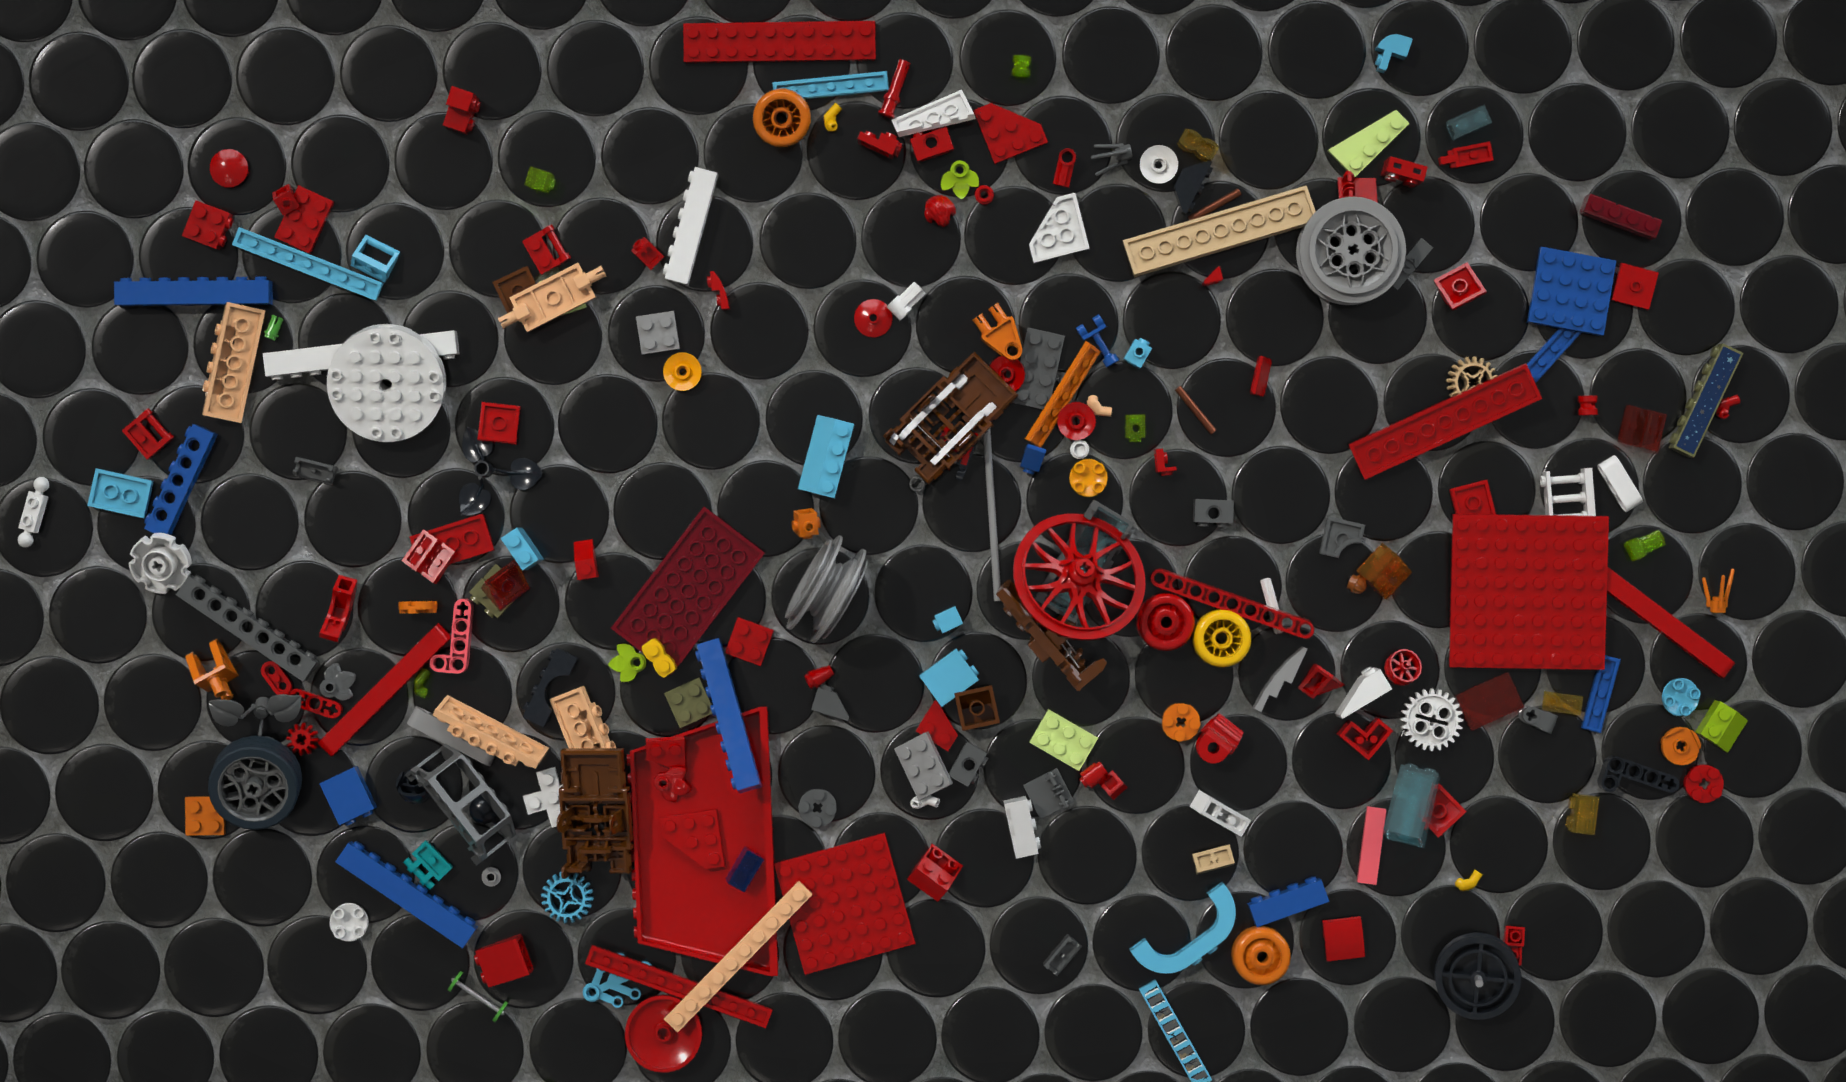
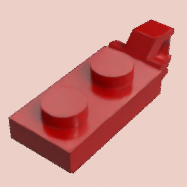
M1490 141L1453 148L1447 151L1448 156L1438 158L1439 166L1450 164V168H1460L1494 160Z

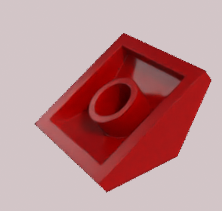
M1468 262L1434 279V283L1444 302L1452 310L1487 293Z
M1440 784L1412 809L1418 818L1438 838L1467 812Z

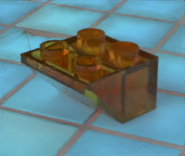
M1383 543L1356 570L1385 600L1412 573L1401 558Z

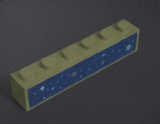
M1723 343L1713 347L1710 353L1711 360L1702 369L1703 376L1701 381L1698 380L1693 389L1695 393L1692 398H1689L1685 406L1687 410L1684 416L1681 415L1677 422L1679 427L1676 433L1674 432L1669 439V443H1671L1669 449L1688 458L1695 457L1742 358V352Z

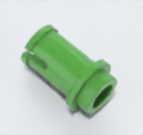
M272 315L267 330H264V337L275 341L276 337H279L278 332L284 319L279 317L277 323L274 324L277 316Z

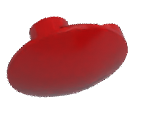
M224 149L216 153L212 158L210 174L217 184L226 188L235 187L241 184L249 174L248 163L240 152L233 149Z

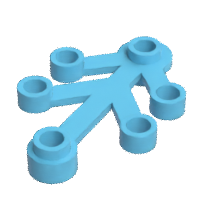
M642 961V963L651 965L648 961ZM596 968L597 971L592 983L586 984L583 988V996L587 1001L595 1002L600 999L611 1003L616 1008L623 1005V997L620 995L613 997L604 993V991L612 989L630 996L633 1000H637L641 996L639 988H629L621 985L629 979L617 977V975L612 973L609 974L606 982L600 984L603 972L606 971ZM595 989L596 994L591 995L589 990ZM632 991H638L639 996H632ZM616 998L621 1000L620 1005L615 1004L614 1000Z

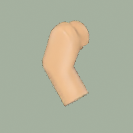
M1096 395L1088 397L1087 405L1093 410L1095 415L1111 417L1112 407L1101 406Z

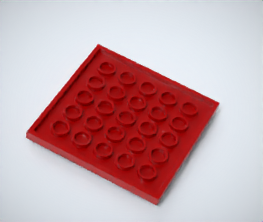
M885 832L774 863L783 896L798 881L813 893L789 918L805 975L916 944Z

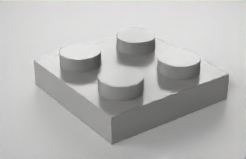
M674 311L636 316L642 355L680 349Z

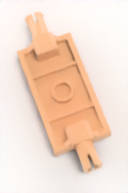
M576 263L509 297L514 306L513 311L498 317V320L501 322L503 329L519 321L522 322L526 331L530 332L595 299L596 296L591 288L592 283L607 276L602 266L585 273L580 264Z

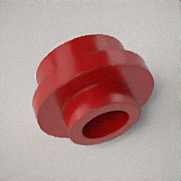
M982 185L975 191V199L982 205L989 204L994 198L992 188L987 185ZM987 192L988 197L983 199L981 193Z

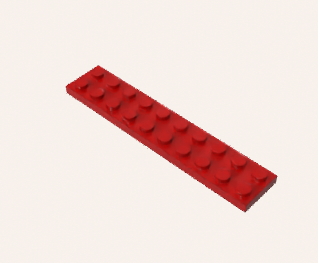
M875 21L683 23L684 63L876 60Z
M1525 363L1348 445L1364 479H1368L1541 400L1542 397Z

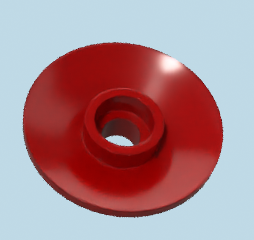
M877 299L862 302L854 315V322L859 332L872 338L884 335L892 324V312L887 308L888 305ZM875 314L877 320L871 321L869 319L870 315Z
M1000 356L990 364L989 367L1014 391H1017L1023 385L1025 370L1018 359L1009 360L1005 356ZM1007 371L1011 372L1010 378L1006 376Z
M1072 402L1060 410L1057 424L1060 432L1066 438L1082 440L1093 432L1096 418L1093 410L1088 405L1081 402ZM1074 418H1078L1080 420V423L1078 425L1073 424L1072 421Z

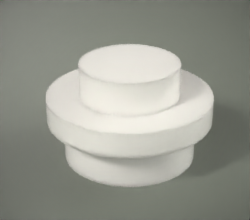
M1083 440L1074 441L1070 447L1071 455L1076 459L1085 458L1089 453L1088 444Z

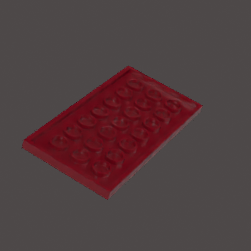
M704 506L611 629L642 653V646L653 638L658 639L663 644L666 654L674 659L678 668L765 552Z

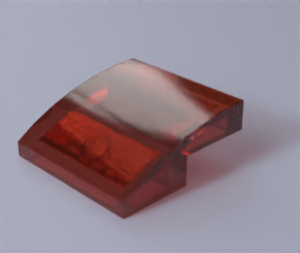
M1626 405L1617 442L1658 452L1667 414Z

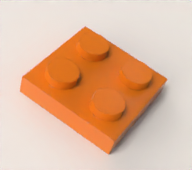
M209 796L185 797L186 836L226 834L225 819L215 810Z

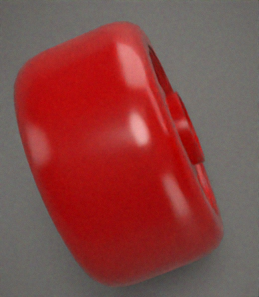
M1170 593L1153 595L1143 602L1137 612V631L1141 639L1154 649L1160 651L1178 649L1190 639L1194 631V613L1190 605L1177 595ZM1164 617L1171 619V624L1167 628L1161 625V620Z

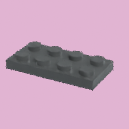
M1027 328L1020 359L1025 370V380L1023 385L1015 391L1018 397L1012 403L1044 409L1052 396L1065 338L1064 335Z

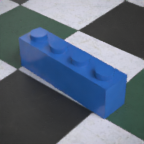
M1316 876L1305 879L1303 884H1290L1286 890H1273L1269 892V896L1263 898L1262 896L1254 897L1247 904L1255 926L1259 927L1327 903L1329 899L1320 878L1316 879Z

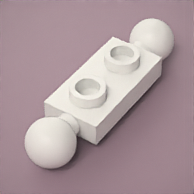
M45 477L36 478L33 483L36 491L28 492L18 527L24 530V533L18 536V544L24 548L30 547L33 544L34 539L31 534L32 532L38 533L48 501V496L43 495V492L49 488V481Z

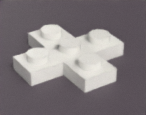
M556 767L536 772L541 791L524 795L523 799L528 814L547 809L550 824L553 828L557 826V818L560 814L559 788L563 784L560 785Z

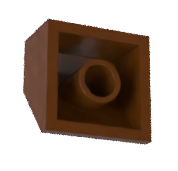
M992 685L954 693L962 731L1000 723Z

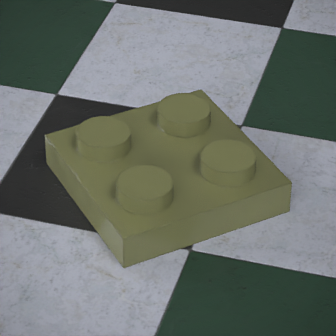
M700 677L664 693L680 728L712 714L710 707L712 703L707 696Z

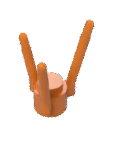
M1734 569L1730 571L1725 595V576L1722 575L1719 596H1713L1712 600L1710 599L1706 578H1702L1706 607H1710V612L1726 613L1735 572Z

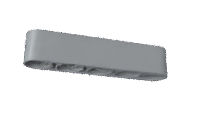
M415 706L407 722L409 726L487 766H491L495 756L487 754L485 750L479 747L471 746L468 741L462 738L454 737L447 731L450 724L439 721L431 712Z

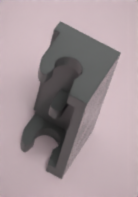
M301 457L295 458L296 467L293 470L295 476L333 485L337 466Z
M1067 934L1043 962V965L1056 976L1059 975L1082 945Z

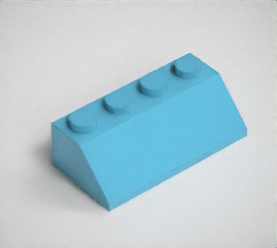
M817 415L798 489L835 499L854 429L853 423Z

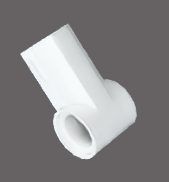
M913 282L900 296L898 295L893 299L887 308L899 320H902L926 293Z

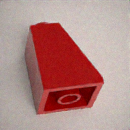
M521 933L475 951V962L477 966H481V978L484 984L487 983L488 988L530 975L534 970Z

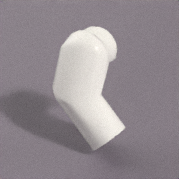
M930 795L918 801L916 796L911 800L910 804L915 809L926 805L937 808L940 799Z

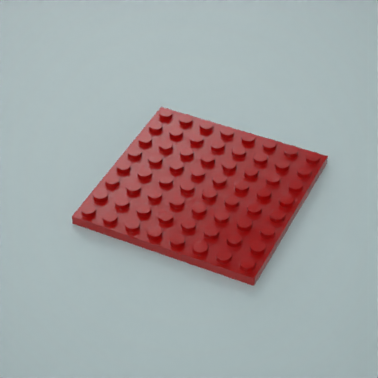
M1452 514L1449 667L1605 670L1609 516Z

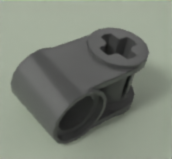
M1523 706L1518 712L1519 719L1522 722L1549 734L1552 733L1558 718L1555 714L1530 706ZM1527 712H1530V714H1532L1531 718H1528V716L1526 715Z

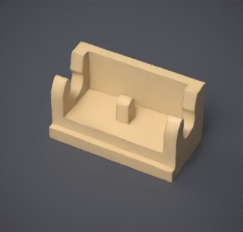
M1230 844L1192 854L1197 875L1235 864Z

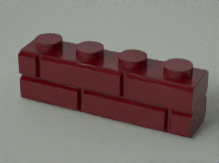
M1593 194L1585 196L1579 212L1581 215L1649 240L1656 238L1662 223L1661 219L1652 218L1650 215L1620 204L1616 205L1615 202Z

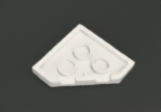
M1075 193L1055 199L1029 243L1033 263L1090 249Z

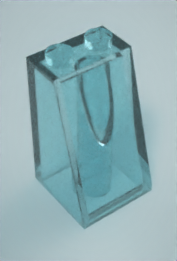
M1409 763L1406 765L1401 764L1383 829L1388 840L1421 848L1425 847L1440 781L1439 773H1436V770L1431 768L1419 769L1416 765Z

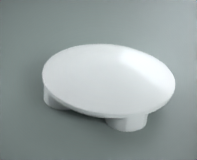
M342 904L331 914V931L340 940L355 941L361 938L367 931L368 916L365 910L357 904Z

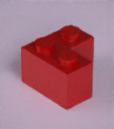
M451 86L446 102L448 110L443 126L468 135V132L472 131L475 121L472 120L474 113H478L481 102H479V98L472 92Z
M1375 717L1364 731L1351 720H1347L1336 735L1365 759L1370 760L1393 730L1379 718Z

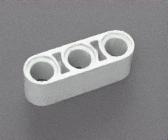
M1615 455L1597 465L1598 470L1625 512L1643 503L1641 495Z

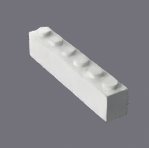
M695 167L694 171H690L688 182H691L689 190H685L683 200L686 202L684 208H680L678 214L680 224L679 227L675 226L673 233L675 242L674 245H670L668 251L670 261L669 264L665 263L663 275H665V279L668 281L689 285L718 179V173L698 167Z

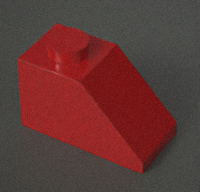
M593 539L574 542L577 580L599 577Z

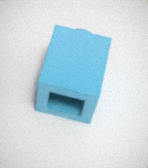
M955 606L934 615L935 620H933L935 628L937 631L941 630L942 633L963 624Z

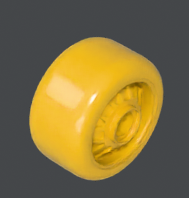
M1218 609L1206 613L1198 620L1194 627L1192 642L1197 655L1204 662L1215 667H1230L1239 663L1247 655L1251 646V632L1248 624L1240 615L1233 611ZM1219 633H1224L1226 640L1219 644L1216 641V636Z

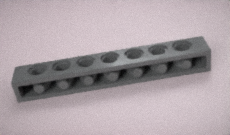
M199 575L187 577L176 593L178 597L301 681L308 680L319 664L315 654L308 650L307 652L300 649L301 645L294 640L288 641L284 638L285 634L278 629L272 630L269 628L268 622L261 618L258 620L253 617L254 613L245 607L242 609L237 606L238 602L229 596L225 598L221 595L222 591L213 585L209 587L205 584L206 580ZM200 589L205 592V597L202 600L197 595ZM215 600H219L221 603V608L218 611L213 607ZM231 611H235L237 614L235 621L229 618ZM248 621L253 625L251 632L245 629V624ZM264 632L269 636L267 643L261 640V635ZM279 643L283 644L285 647V651L283 654H280L277 651V645ZM295 654H298L301 658V662L298 665L292 660Z

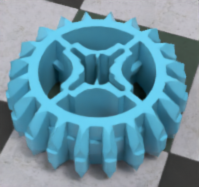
M561 872L559 873L560 878L554 874L552 877L555 882L548 879L547 884L549 886L543 887V890L548 893L541 894V897L547 898V900L542 901V905H549L545 912L551 909L553 912L550 914V917L552 918L555 914L558 915L556 918L558 922L561 917H564L563 922L567 923L568 917H570L573 923L575 922V915L580 920L582 919L580 912L585 915L588 913L584 907H592L587 901H593L594 897L588 896V894L593 892V889L586 890L590 883H582L585 880L584 876L578 880L579 873H575L573 877L570 874L566 879H562ZM561 882H570L566 890H557L554 887ZM575 885L580 888L583 900L575 895ZM570 890V897H572V899H569L565 903V897H563V895L568 893ZM552 894L560 900V909L555 906ZM569 904L580 905V908L573 912H565Z

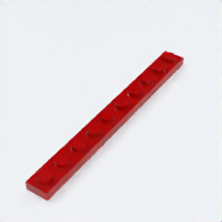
M591 945L585 964L682 999L698 984L696 981L595 945ZM721 990L704 1005V1007L766 1028L773 1011L771 1008Z

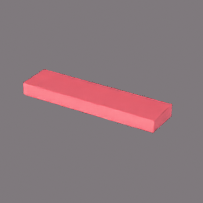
M1366 806L1357 875L1358 883L1377 885L1386 808Z

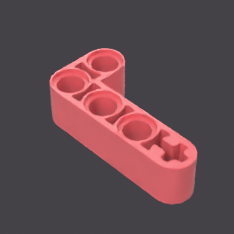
M466 598L459 599L454 604L450 655L438 654L433 656L430 660L432 670L458 674L468 669L474 604L471 600ZM465 602L468 609L464 610V616L468 615V618H458V615H463V609L460 608V605H463ZM460 621H464L467 625L464 632L458 629ZM459 640L465 643L463 651L458 650L456 647V643ZM437 658L444 660L443 668L436 666L435 661ZM457 659L461 660L464 664L461 670L455 668L454 663Z

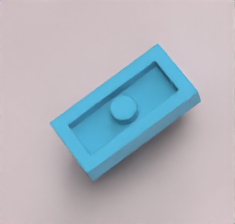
M365 235L352 255L351 266L385 283L401 252ZM366 244L392 256L387 266L362 253Z

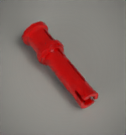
M902 59L898 61L888 93L884 94L882 108L878 111V114L891 119L895 117L896 105L900 103V91L911 64L908 61Z

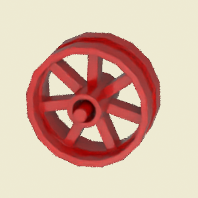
M1399 649L1387 658L1384 669L1386 676L1391 682L1404 686L1419 677L1422 664L1417 654L1413 651ZM1395 655H1398L1400 662L1395 660L1393 657ZM1392 663L1396 665L1394 669H1392ZM1408 670L1415 671L1414 677H1412ZM1403 674L1406 675V677L1408 678V680L1402 679V678H1403Z

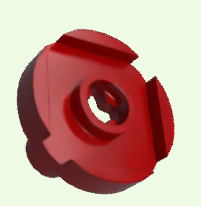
M1696 765L1690 769L1684 778L1685 792L1697 802L1709 803L1722 795L1724 787L1723 777L1718 769L1710 765ZM1703 778H1705V781H1708L1705 789L1699 786Z

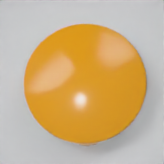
M1084 459L1073 466L1069 480L1071 487L1077 494L1084 497H1093L1105 489L1108 476L1102 463L1093 459Z

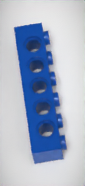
M192 424V427H188L185 433L186 440L184 444H180L177 450L178 457L169 467L170 474L161 484L160 489L162 491L153 501L152 506L154 508L144 521V524H146L144 529L152 533L172 535L218 436L217 433L197 424ZM195 440L200 444L197 451L192 449V443ZM186 458H189L192 462L189 468L184 466ZM179 475L183 477V484L180 486L176 484V478ZM170 493H173L175 495V501L173 503H170L168 501V495ZM162 510H165L167 513V518L164 521L159 516Z

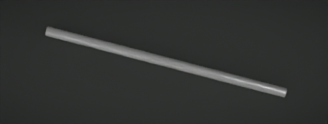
M989 428L988 432L983 436L993 594L994 601H1001L996 595L1001 584L991 431Z

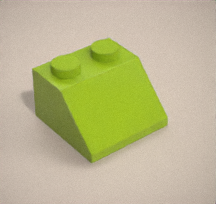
M1714 700L1695 733L1728 753L1748 720L1723 702Z

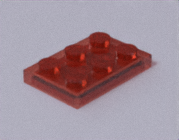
M1505 672L1455 695L1471 731L1524 707L1509 672Z

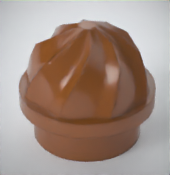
M1354 574L1347 585V588L1352 593L1358 594L1365 591L1367 587L1366 580L1361 575L1356 576Z

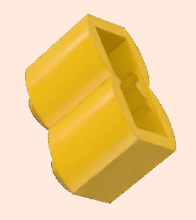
M653 638L642 646L643 654L648 660L653 662L654 669L661 677L665 678L677 669L674 659L666 654L663 644L658 639Z

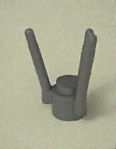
M1095 144L1094 148H1114V151L1091 156V159L1115 156L1116 160H1120L1095 173L1096 176H1099L1120 165L1128 164L1127 160L1132 159V150L1130 144Z

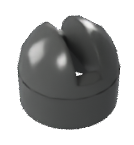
M919 475L913 476L909 483L910 488L916 492L921 491L925 486V481ZM918 479H920L921 481L916 487L914 484Z

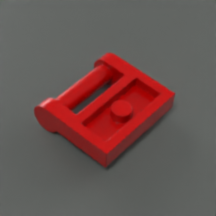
M552 224L522 241L541 275L571 259V256L565 252L557 238ZM546 235L549 237L559 255L558 259H554L542 237Z
M149 408L122 430L147 460L152 458L175 438L156 420ZM144 420H147L162 437L159 442L143 425L142 422Z

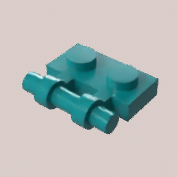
M425 840L412 853L417 859L415 862L409 857L403 862L408 867L407 870L410 873L413 872L420 879L419 882L429 890L435 885L430 880L433 876L440 881L453 868L428 840ZM420 864L429 871L426 875L418 867Z

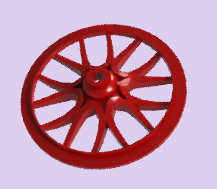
M1077 513L1056 515L1035 525L1020 542L1013 564L1015 588L1028 613L1051 632L1076 640H1095L1108 637L1124 628L1134 618L1142 604L1146 583L1143 564L1138 552L1127 537L1124 540L1120 538L1123 534L1121 531L1104 520L1092 517L1089 520L1084 517V514ZM1072 524L1069 545L1054 532L1053 527ZM1076 524L1094 527L1089 553L1084 556L1076 548ZM1099 530L1107 533L1117 541L1096 553ZM1047 531L1064 554L1065 560L1059 561L1051 557L1038 546L1035 540ZM1120 545L1130 559L1129 562L1113 569H1102L1097 564L1101 557ZM1031 546L1046 563H1026V557ZM1132 565L1135 585L1120 580L1113 575ZM1081 567L1087 569V572L1084 573V570H1082ZM1025 569L1052 572L1059 579L1049 584L1028 586ZM1100 584H1111L1134 591L1129 606L1108 596L1101 589ZM1030 591H1052V593L1043 603L1042 607H1040ZM1069 592L1071 601L1061 621L1056 620L1044 611L1047 605L1059 593ZM1084 596L1093 600L1105 625L1097 627L1088 626L1083 609ZM1104 603L1125 611L1118 618L1110 622ZM1074 607L1082 627H1075L1064 623Z

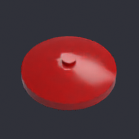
M663 994L649 997L634 1008L627 1020L625 1041L628 1051L637 1063L648 1070L663 1073L676 1071L687 1065L698 1052L702 1040V1025L697 1013L679 1032L674 1030L664 1020L682 1000L681 998Z

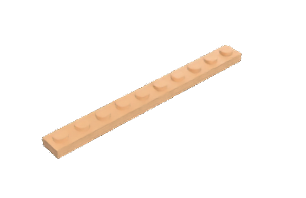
M798 881L673 1008L664 1020L674 1030L679 1032L813 893Z

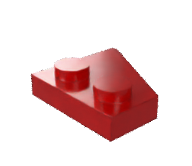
M934 700L915 730L919 734L929 732L933 742L946 751H949L958 736L937 700Z
M684 736L645 738L646 759L669 768H685Z

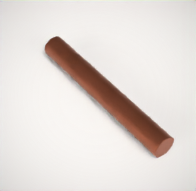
M1236 189L1189 215L1188 219L1193 220L1203 217L1241 196L1240 190Z
M1180 385L1175 389L1176 393L1210 434L1214 433L1216 428Z

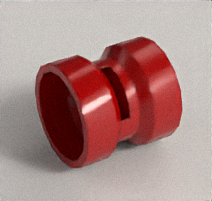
M1578 396V402L1581 405L1578 409L1579 416L1598 415V409L1595 405L1598 402L1597 396Z

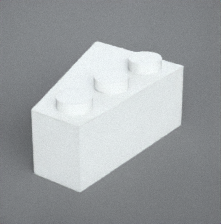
M1026 796L1004 800L1016 859L1039 854L1038 849L1041 848L1039 837L1035 838L1034 834L1037 826L1035 818L1031 819L1030 811H1033L1031 800H1027Z

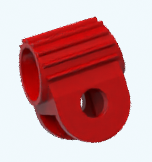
M1219 713L1200 730L1202 733L1196 741V751L1204 761L1213 764L1219 763L1228 754L1231 755L1235 751L1244 732ZM1215 742L1217 744L1216 750L1208 751V745Z

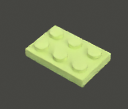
M1048 709L1029 743L1080 771L1098 737Z

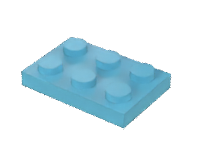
M96 468L87 506L146 518L154 481Z

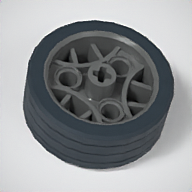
M263 736L240 738L226 746L215 761L208 782L210 801L223 819L237 827L259 830L277 825L287 818L296 804L302 784L300 764L289 748L277 740ZM254 759L266 761V765L255 763ZM242 768L245 770V772L240 773L236 769ZM274 775L278 777V780H272L269 776ZM235 784L238 791L230 792L228 787ZM273 793L279 800L273 802L267 796ZM247 798H253L256 802L251 803Z

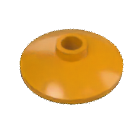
M684 352L676 353L669 357L663 368V375L667 384L679 391H686L695 387L700 381L702 374L699 361L693 355ZM682 368L686 369L687 371L686 375L684 376L680 375L679 371Z

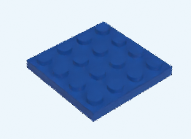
M1540 247L1527 322L1604 336L1616 260Z

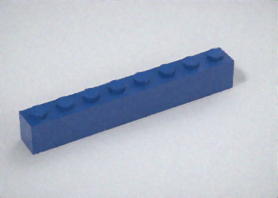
M179 277L178 281H171V278H159V281H151V278H139V281H132V278H120V282H114V305L117 306L226 305V302L239 305H273L272 281L267 280V277H255V280H247V277H236V280H228V277H216V281H209L208 277H197V281H190L188 277Z
M717 638L697 644L698 650L695 653L698 662H702L703 669H700L703 680H707L708 687H705L708 698H712L713 705H710L712 714L717 716L718 723L715 724L718 735L722 734L723 741L720 742L723 753L727 752L728 760H725L728 771H732L734 777L731 778L732 787L734 790L737 789L740 794L762 787L722 642Z
M351 841L346 845L335 861L337 864L461 948L466 946L478 928L472 918L468 916L465 918L459 914L460 911L454 906L448 907L445 905L441 897L437 895L432 896L428 893L426 887L421 884L417 886L411 882L412 878L404 873L401 875L395 871L397 869L395 866L388 862L385 864L380 861L381 857L374 852H367L361 843Z

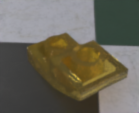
M1544 691L1542 710L1581 716L1583 696Z

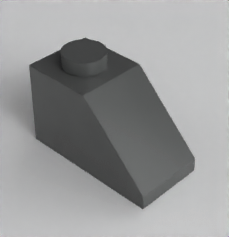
M823 685L822 688L818 687L811 710L848 721L849 714L838 693L833 691L834 688Z

